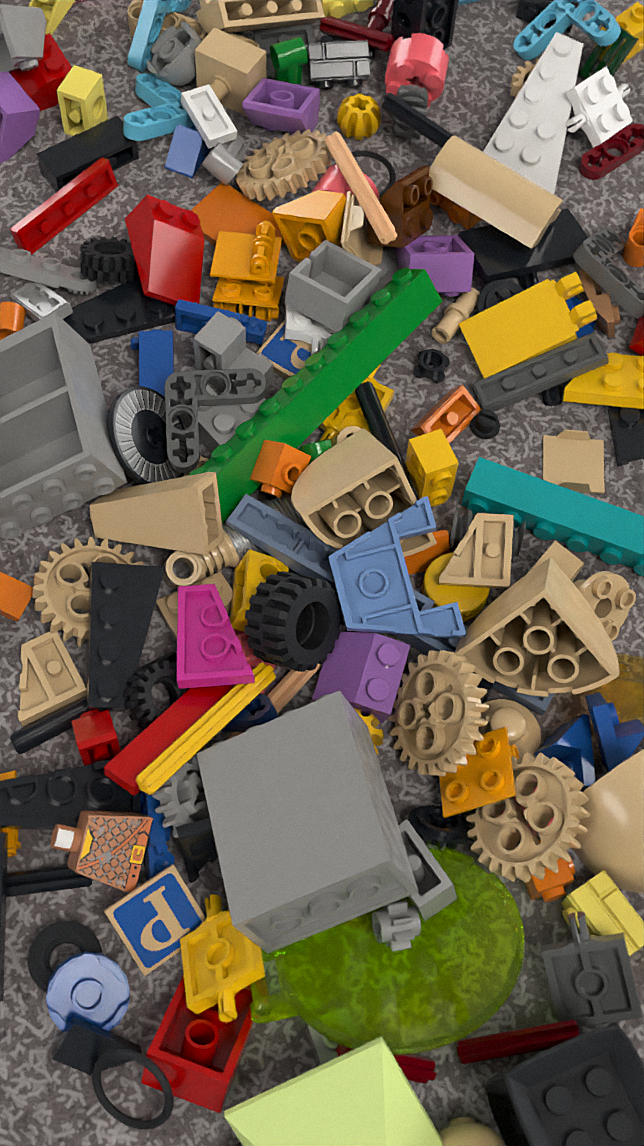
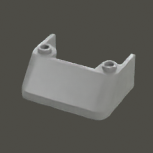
M0 4V72H12L19 68L21 71H27L39 66L38 61L43 59L46 19L42 8Z

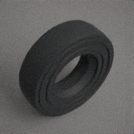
M74 921L56 922L44 928L33 940L28 953V969L33 981L45 993L48 980L54 972L50 966V956L57 946L70 943L77 946L81 953H103L98 938L85 925Z

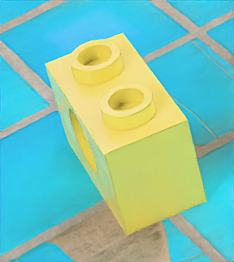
M74 65L57 89L64 133L71 136L90 129L108 119L102 74Z

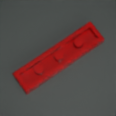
M101 157L11 227L10 231L18 248L29 251L31 255L116 189L119 185L109 160Z
M231 685L190 688L104 766L105 776L135 796L140 791L139 785L136 782L137 775L233 687Z

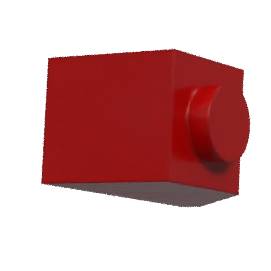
M91 710L83 713L79 719L72 721L76 743L84 766L90 765L93 762L112 760L121 752L109 710L103 712Z

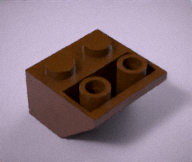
M423 165L396 181L379 199L397 233L396 240L390 241L388 244L381 243L367 219L368 244L404 248L430 230L433 221V212L430 209V194L433 188V181L429 177V166Z

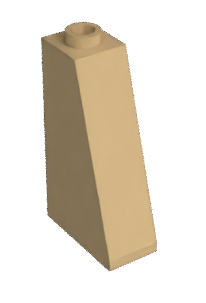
M214 472L116 489L110 494L101 496L89 505L90 519L93 524L95 538L203 555L208 554L224 539L217 477Z

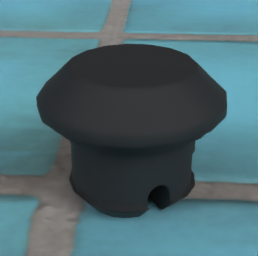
M481 410L471 420V431L481 439H492L500 431L498 416L492 410Z

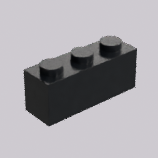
M118 115L37 153L41 174L55 192L62 189L101 157L109 160L113 171L139 159L137 141L124 136V122Z

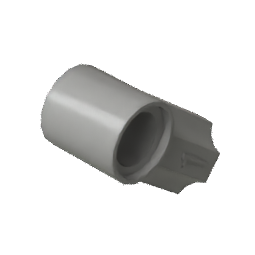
M237 134L235 140L223 144L218 143L201 165L226 186L243 166L241 159L246 153L244 148L245 140Z

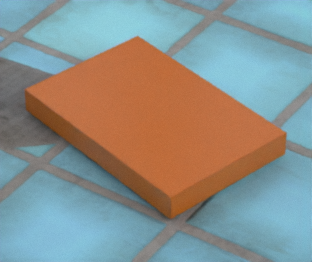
M221 182L191 209L195 214H198L204 239L216 246L219 231L256 235L257 225L265 220L270 221L275 227V236L282 237L281 247L285 244L273 214L228 184L225 186Z

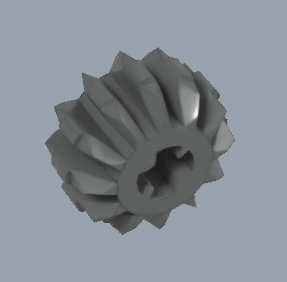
M411 84L409 86L401 85L398 88L396 97L426 116L428 105V92L426 88ZM393 116L392 131L395 136H402V138L406 139L419 138L421 136L420 133Z

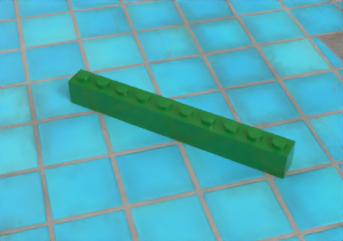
M406 267L395 272L392 280L383 289L375 292L371 296V301L362 310L351 315L349 323L345 327L332 334L328 338L327 344L318 353L307 358L304 363L305 366L296 375L287 378L283 382L282 388L272 398L265 400L259 406V411L250 420L240 424L236 428L235 434L225 444L218 446L212 452V457L202 467L193 470L188 475L206 472L216 473L222 523L233 513L245 494L250 496L261 485L250 480L264 440L285 443L297 449L443 302L425 269H410Z

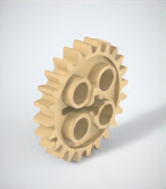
M307 129L302 134L300 130H297L291 136L287 132L283 138L274 137L273 141L269 144L262 143L263 148L252 150L254 155L244 157L245 163H243L235 178L243 195L248 196L250 200L257 197L258 201L263 200L267 196L269 201H271L276 195L284 198L286 192L291 191L295 194L300 186L308 187L307 182L310 180L317 181V174L326 173L325 167L332 165L331 159L333 157L325 143L326 134H320L319 130L311 133L310 129Z
M89 537L88 545L83 546L78 538H76L72 549L62 543L60 545V555L50 551L48 562L41 561L39 572L34 575L35 586H33L32 597L36 598L34 609L35 611H42L41 623L52 621L50 633L53 634L62 629L64 631V642L73 635L77 637V646L81 647L84 640L88 639L89 620L88 575L83 566L87 567L90 574L92 562L144 565L142 561L132 563L133 551L122 555V544L120 543L113 549L108 548L107 539L103 540L101 546H96L93 537ZM71 578L77 582L68 583L65 582L63 579ZM75 609H83V610L87 611L88 613H86V614H78V613L74 612L73 610H75Z
M430 650L428 656L418 655V663L409 662L410 674L402 673L401 680L403 685L398 687V699L393 704L396 711L395 714L388 717V720L395 722L396 725L390 732V736L398 737L394 749L402 750L400 760L409 762L408 768L410 770H418V774L445 776L446 772L456 773L457 765H467L465 754L475 755L477 753L472 743L474 740L483 741L478 728L479 726H486L488 723L485 719L481 718V712L486 711L489 705L481 703L480 699L487 693V689L477 687L483 677L473 673L475 664L466 662L465 656L456 655L454 652Z
M524 753L522 762L511 756L516 797L475 808L476 814L466 817V821L475 826L467 834L468 837L476 841L470 848L480 855L478 861L487 866L491 872L500 877L503 876L512 882L518 878L525 883H529L531 874L543 880L546 867L555 873L559 872L557 860L562 858L570 862L571 858L567 852L568 848L580 849L581 847L580 843L574 839L576 834L587 833V829L579 824L581 819L590 816V813L581 807V805L589 800L588 796L580 791L584 784L574 777L575 772L554 757L549 759L542 753H539L536 758L529 753ZM554 817L552 823L548 826L549 821ZM536 832H538L541 838V843H539V839L537 837L538 835Z

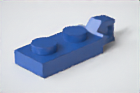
M178 299L175 307V328L177 330L198 334L216 312L219 311L227 317L237 319L246 327V341L262 345L267 332V321L229 310Z
M140 790L141 813L153 818L145 851L146 878L148 881L171 864H174L175 857L167 850L168 846L166 845V841L170 839L171 826L164 828L162 825L165 819L164 813L159 814L155 811L160 806V800L152 797V794L149 795Z

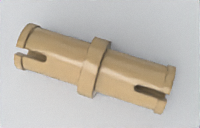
M471 287V292H462L455 303L449 304L444 310V317L431 332L437 342L441 344L449 343L453 335L460 328L458 323L470 318L469 315L477 306L480 296L476 289Z

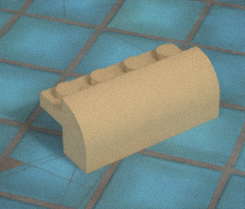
M199 0L201 9L196 12L200 25L208 34L214 27L223 32L232 33L314 24L325 17L321 0Z
M455 135L446 142L429 169V177L433 181V190L531 249L538 245L549 224L556 220L561 211L559 207L563 202L562 199Z

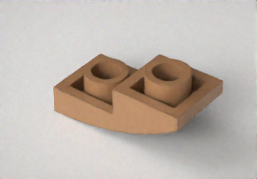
M583 269L579 270V278L584 289L581 292L584 302L591 300L598 317L595 323L608 337H615V325L620 324L618 304L611 305L610 295L608 293L602 294L601 286Z

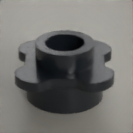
M436 349L419 352V363L414 367L413 374L417 378L426 377L432 379L435 383L444 381V370L449 366V358Z

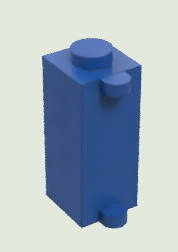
M154 329L151 331H139V337L130 340L131 349L139 350V386L151 388L165 397V381L168 376L175 372L173 330L163 331Z

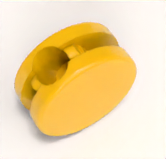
M454 553L441 555L433 560L426 569L421 594L435 601L433 608L457 602L462 621H469L483 610L490 588L439 585V577L444 572Z

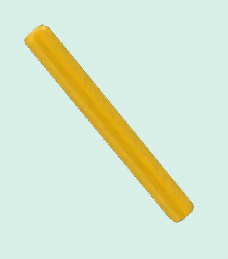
M263 662L259 663L252 670L255 683L236 684L137 775L136 782L139 785L138 788L149 795L154 794L275 680L274 668Z

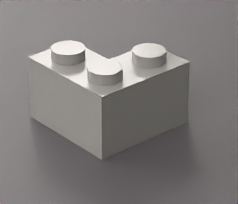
M217 311L193 338L196 370L252 368L262 372L265 376L266 389L273 382V363L263 354H256L246 348V327L237 319L227 317ZM220 380L209 382L223 392L226 389L225 384ZM231 380V394H236V382ZM247 380V385L243 387H247L249 391L256 387L254 380Z
M207 384V392L217 396L218 394ZM255 387L249 390L248 392H255ZM184 397L179 400V405H185ZM263 397L261 401L254 404L198 406L199 441L212 454L218 446L225 444L235 434V430L240 424L250 420L259 411V406L266 399ZM180 414L181 421L189 428L192 424V419L188 415Z
M405 820L398 826L418 887V892L407 897L412 905L416 907L423 921H426L455 901L457 895L451 880L410 822Z

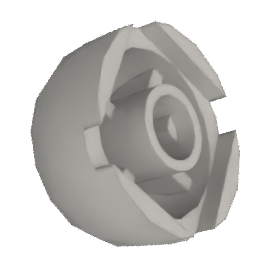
M180 22L183 27L178 29L173 25L167 28L158 37L150 50L154 54L152 62L147 59L148 70L161 81L175 87L196 81L195 49L203 41L199 34L185 22Z

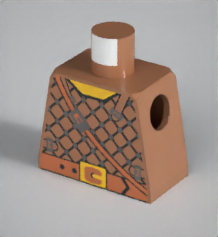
M81 811L76 828L60 824L55 825L51 837V848L70 852L68 867L74 872L130 893L137 888L153 818L139 812Z

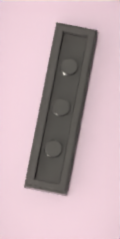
M595 332L475 382L472 384V389L482 409L495 412L609 363V357Z

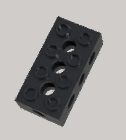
M394 0L393 14L391 16V35L394 37V42L402 36L403 39L411 38L413 33H423L438 39L444 45L443 50L445 51L452 45L459 0Z

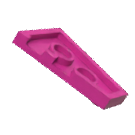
M216 585L179 586L177 624V684L179 689L255 683L254 674L230 623L228 613Z

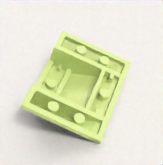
M382 1037L233 1106L224 1112V1117L243 1146H443L441 1136Z

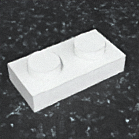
M209 84L181 93V103L208 148L215 147L218 143L223 144L236 139L237 129Z

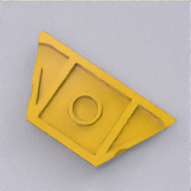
M614 352L607 353L609 357L608 364L573 378L564 389V402L644 409V356L623 355Z

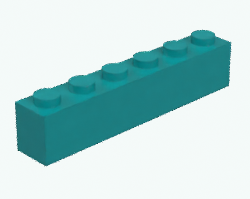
M478 457L461 504L467 507V509L472 510V514L476 515L483 512L487 514L514 515V528H518L522 522H526L525 529L533 531V534L539 539H555L566 543L567 547L572 551L579 553L588 551L600 556L601 560L607 564H623L634 568L638 575L644 577V516Z

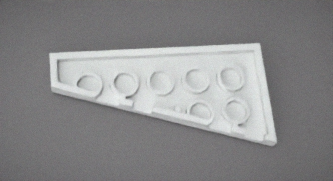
M558 32L555 33L483 151L552 194H555L567 132L566 122L569 120L572 106L566 92L576 84L583 43Z

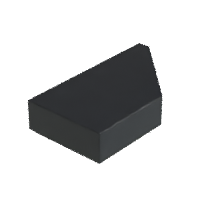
M210 818L176 827L189 883L195 882L200 877L199 871L208 861L213 863L218 858Z
M72 1017L52 1050V1060L92 1075L96 1062L107 1052L123 1049L142 1054L141 1046ZM114 1059L108 1062L102 1071L132 1060Z

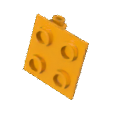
M267 220L257 225L256 235L219 231L210 276L275 283L282 237L275 236V227Z
M276 275L275 283L219 277L212 298L214 308L237 313V304H239V313L243 315L244 305H249L248 316L253 317L254 306H256V318L271 322L272 319H278V305L285 277H278Z
M507 727L482 734L483 741L474 740L472 743L477 753L475 755L465 754L467 758L466 766L457 765L456 773L446 772L445 776H439L444 818L516 796L511 756L519 759V752L516 745L509 744Z

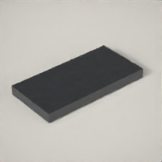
M568 208L560 211L556 220L549 224L538 245L532 249L493 225L459 231L458 237L474 253L473 266L485 284L495 280H505L574 264L576 261L573 258V253L589 238Z

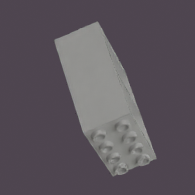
M55 312L0 340V537L2 539L16 538L34 526L46 524L53 517L68 510L78 509L85 502L100 495L110 494L115 488L127 483L124 469L119 464L111 446L108 431L109 413L91 346Z
M340 691L323 695L315 702L296 710L287 711L281 717L262 725L253 726L240 735L226 741L214 743L210 748L197 753L232 925L265 952H273L418 892L369 728Z

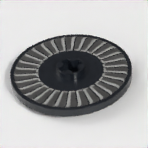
M143 386L132 387L121 392L112 403L108 418L111 446L121 467L140 485L182 477L184 473L173 470L168 460L165 397L159 392ZM177 415L173 419L172 425L178 430H185L179 415ZM179 439L180 454L174 456L179 457L180 462L184 463L187 462L189 454L187 452L186 440Z

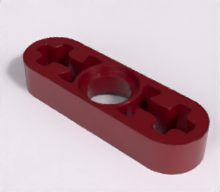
M639 123L630 124L603 143L584 153L579 165L580 174L587 179L598 180L643 152L644 125ZM633 136L635 139L632 140L629 145L628 143L630 142L631 137ZM617 149L622 155L613 156L607 150Z

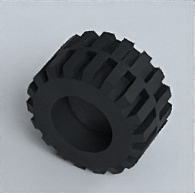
M284 571L277 572V575L271 574L266 577V583L261 582L256 587V595H252L249 600L251 605L249 611L246 610L245 618L247 619V625L244 626L245 634L249 635L247 644L249 648L254 649L253 654L264 662L299 672L316 669L317 664L322 665L327 660V654L332 653L335 648L334 643L336 639H339V626L342 624V616H340V602L337 601L338 594L335 589L331 588V584L318 578Z

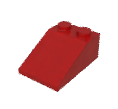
M50 33L45 34L43 59L38 61L39 66L37 68L27 71H21L19 68L9 72L38 106L40 111L59 105L57 89L72 69V66Z
M147 194L124 218L144 295L175 306L178 299L200 304L205 239L198 214Z
M183 974L146 1054V1057L153 1061L167 1077L173 1096L221 1113L268 983L257 980L238 991L234 996L237 1017L236 1019L232 1018L230 1022H223L219 1019L218 1003L199 1014L187 1008ZM144 1067L141 1084L163 1092L156 1077Z

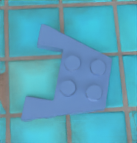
M428 496L422 497L413 506L401 513L398 512L381 526L371 532H366L328 556L347 631L446 638L466 637L457 602L423 611L418 610L400 540L436 531L437 527Z

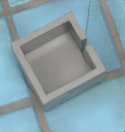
M325 240L310 253L309 259L305 258L289 273L285 304L338 332L349 323L351 315L362 310L371 301V296L377 291L382 269Z

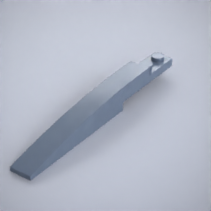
M245 494L228 518L227 525L296 573L327 581L331 584V588L336 590L328 556L339 549L325 544L309 529ZM413 589L419 611L433 608L435 601ZM392 634L427 656L430 650L438 652L444 650L455 653L461 639ZM494 681L493 685L494 689L541 716L546 711L555 694L549 693V697L532 696L517 693V689Z

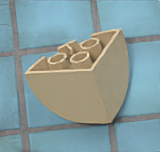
M365 428L328 449L308 465L295 482L291 495L293 506L306 525L325 544L331 545L336 549H341L366 532L373 531L387 522L390 517L398 512L405 511L417 501L398 458ZM432 532L400 540L404 557L421 552L437 544Z
M551 557L498 596L466 630V637L460 639L455 650L456 655L465 656L466 662L475 664L474 672L482 675L487 681L493 684L494 681L517 689V693L532 696L549 697V693L571 691L573 694H579L593 690L619 677L618 658L604 626L581 592Z
M643 749L612 769L582 792L588 796L589 800L581 805V807L587 810L590 816L581 819L579 824L587 829V833L576 834L574 838L580 843V849L568 848V850L572 848L583 864L595 875L605 870L618 888L636 893H644Z

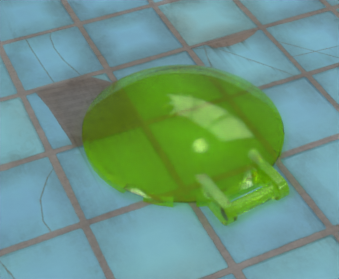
M445 847L443 851L428 848L453 883L457 899L426 921H423L419 915L421 932L419 936L410 940L411 948L392 952L391 947H386L385 942H377L372 927V914L379 911V909H383L380 907L273 952L267 953L261 949L263 963L275 960L281 993L269 995L266 976L250 984L253 1002L250 1005L252 1020L258 1024H265L299 1015L318 1033L348 1048L356 1049L382 1037L392 1055L415 1054L449 1045L466 1037L490 1020L512 993L522 969L525 953L524 928L519 908L506 885L493 872L489 874L474 864V858L448 847ZM407 896L401 898L402 901L407 902V906L412 905Z

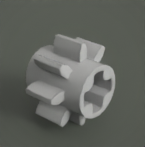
M399 899L382 906L383 909L373 912L372 927L378 943L385 942L386 947H391L392 952L411 948L410 940L419 936L421 932L420 917L414 905L407 906L406 901Z

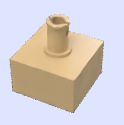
M214 27L195 49L197 88L209 84L221 105L247 116L243 110V101L260 80L266 78V51Z

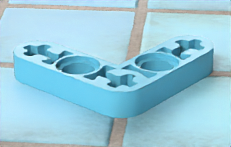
M144 0L128 54V65L141 72L147 68V59L152 61L154 54L150 50L160 35L165 14L185 11L192 0Z
M554 0L518 34L514 40L513 48L520 58L530 61L547 48L556 32L561 34L572 23L600 46H608L615 42L621 30L614 16L595 0ZM574 2L578 3L579 5L577 8H575V6L571 3ZM595 11L592 18L582 21L587 13ZM556 19L552 27L544 29L549 21ZM602 24V26L607 30L600 31L598 27Z
M151 73L137 75L135 94L152 107L124 116V136L131 140L143 141L173 133L177 124L188 128L193 126L194 123L181 103L182 92L171 84L161 81Z

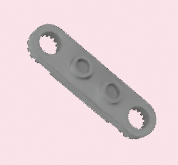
M0 247L1 273L58 289L62 286L70 292L74 291L76 294L78 291H80V294H83L84 291L86 295L96 291L97 280L92 282L88 280V277L84 278L81 269L61 264V261L56 258L32 256L27 250H10Z

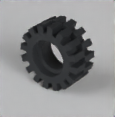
M100 237V240L91 238L90 241H84L81 244L82 276L84 278L88 277V280L92 282L98 280L100 284L109 282V285H115V282L125 284L126 280L129 282L134 281V278H138L139 273L131 242H127V239L124 238L117 240V237H111V239Z
M169 661L156 662L143 666V668L133 672L135 676L130 677L126 684L132 687L124 689V696L130 697L131 700L124 703L125 709L133 708L134 712L128 716L132 721L140 720L137 724L139 728H147L165 712L158 710L153 703L151 694L154 684L159 682L167 687L170 694V706L190 689H179L177 684V663L169 664Z

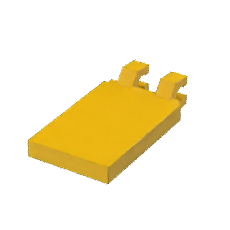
M577 272L560 278L557 283L555 279L551 281L546 279L458 323L484 379L576 340L575 332L579 331V328L598 319L591 300L574 306L571 311L568 308L566 300L584 291Z

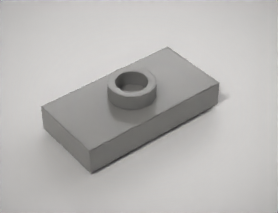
M31 281L10 295L12 302L24 307L26 314L36 322L54 312L61 319L73 313L69 302L40 283Z

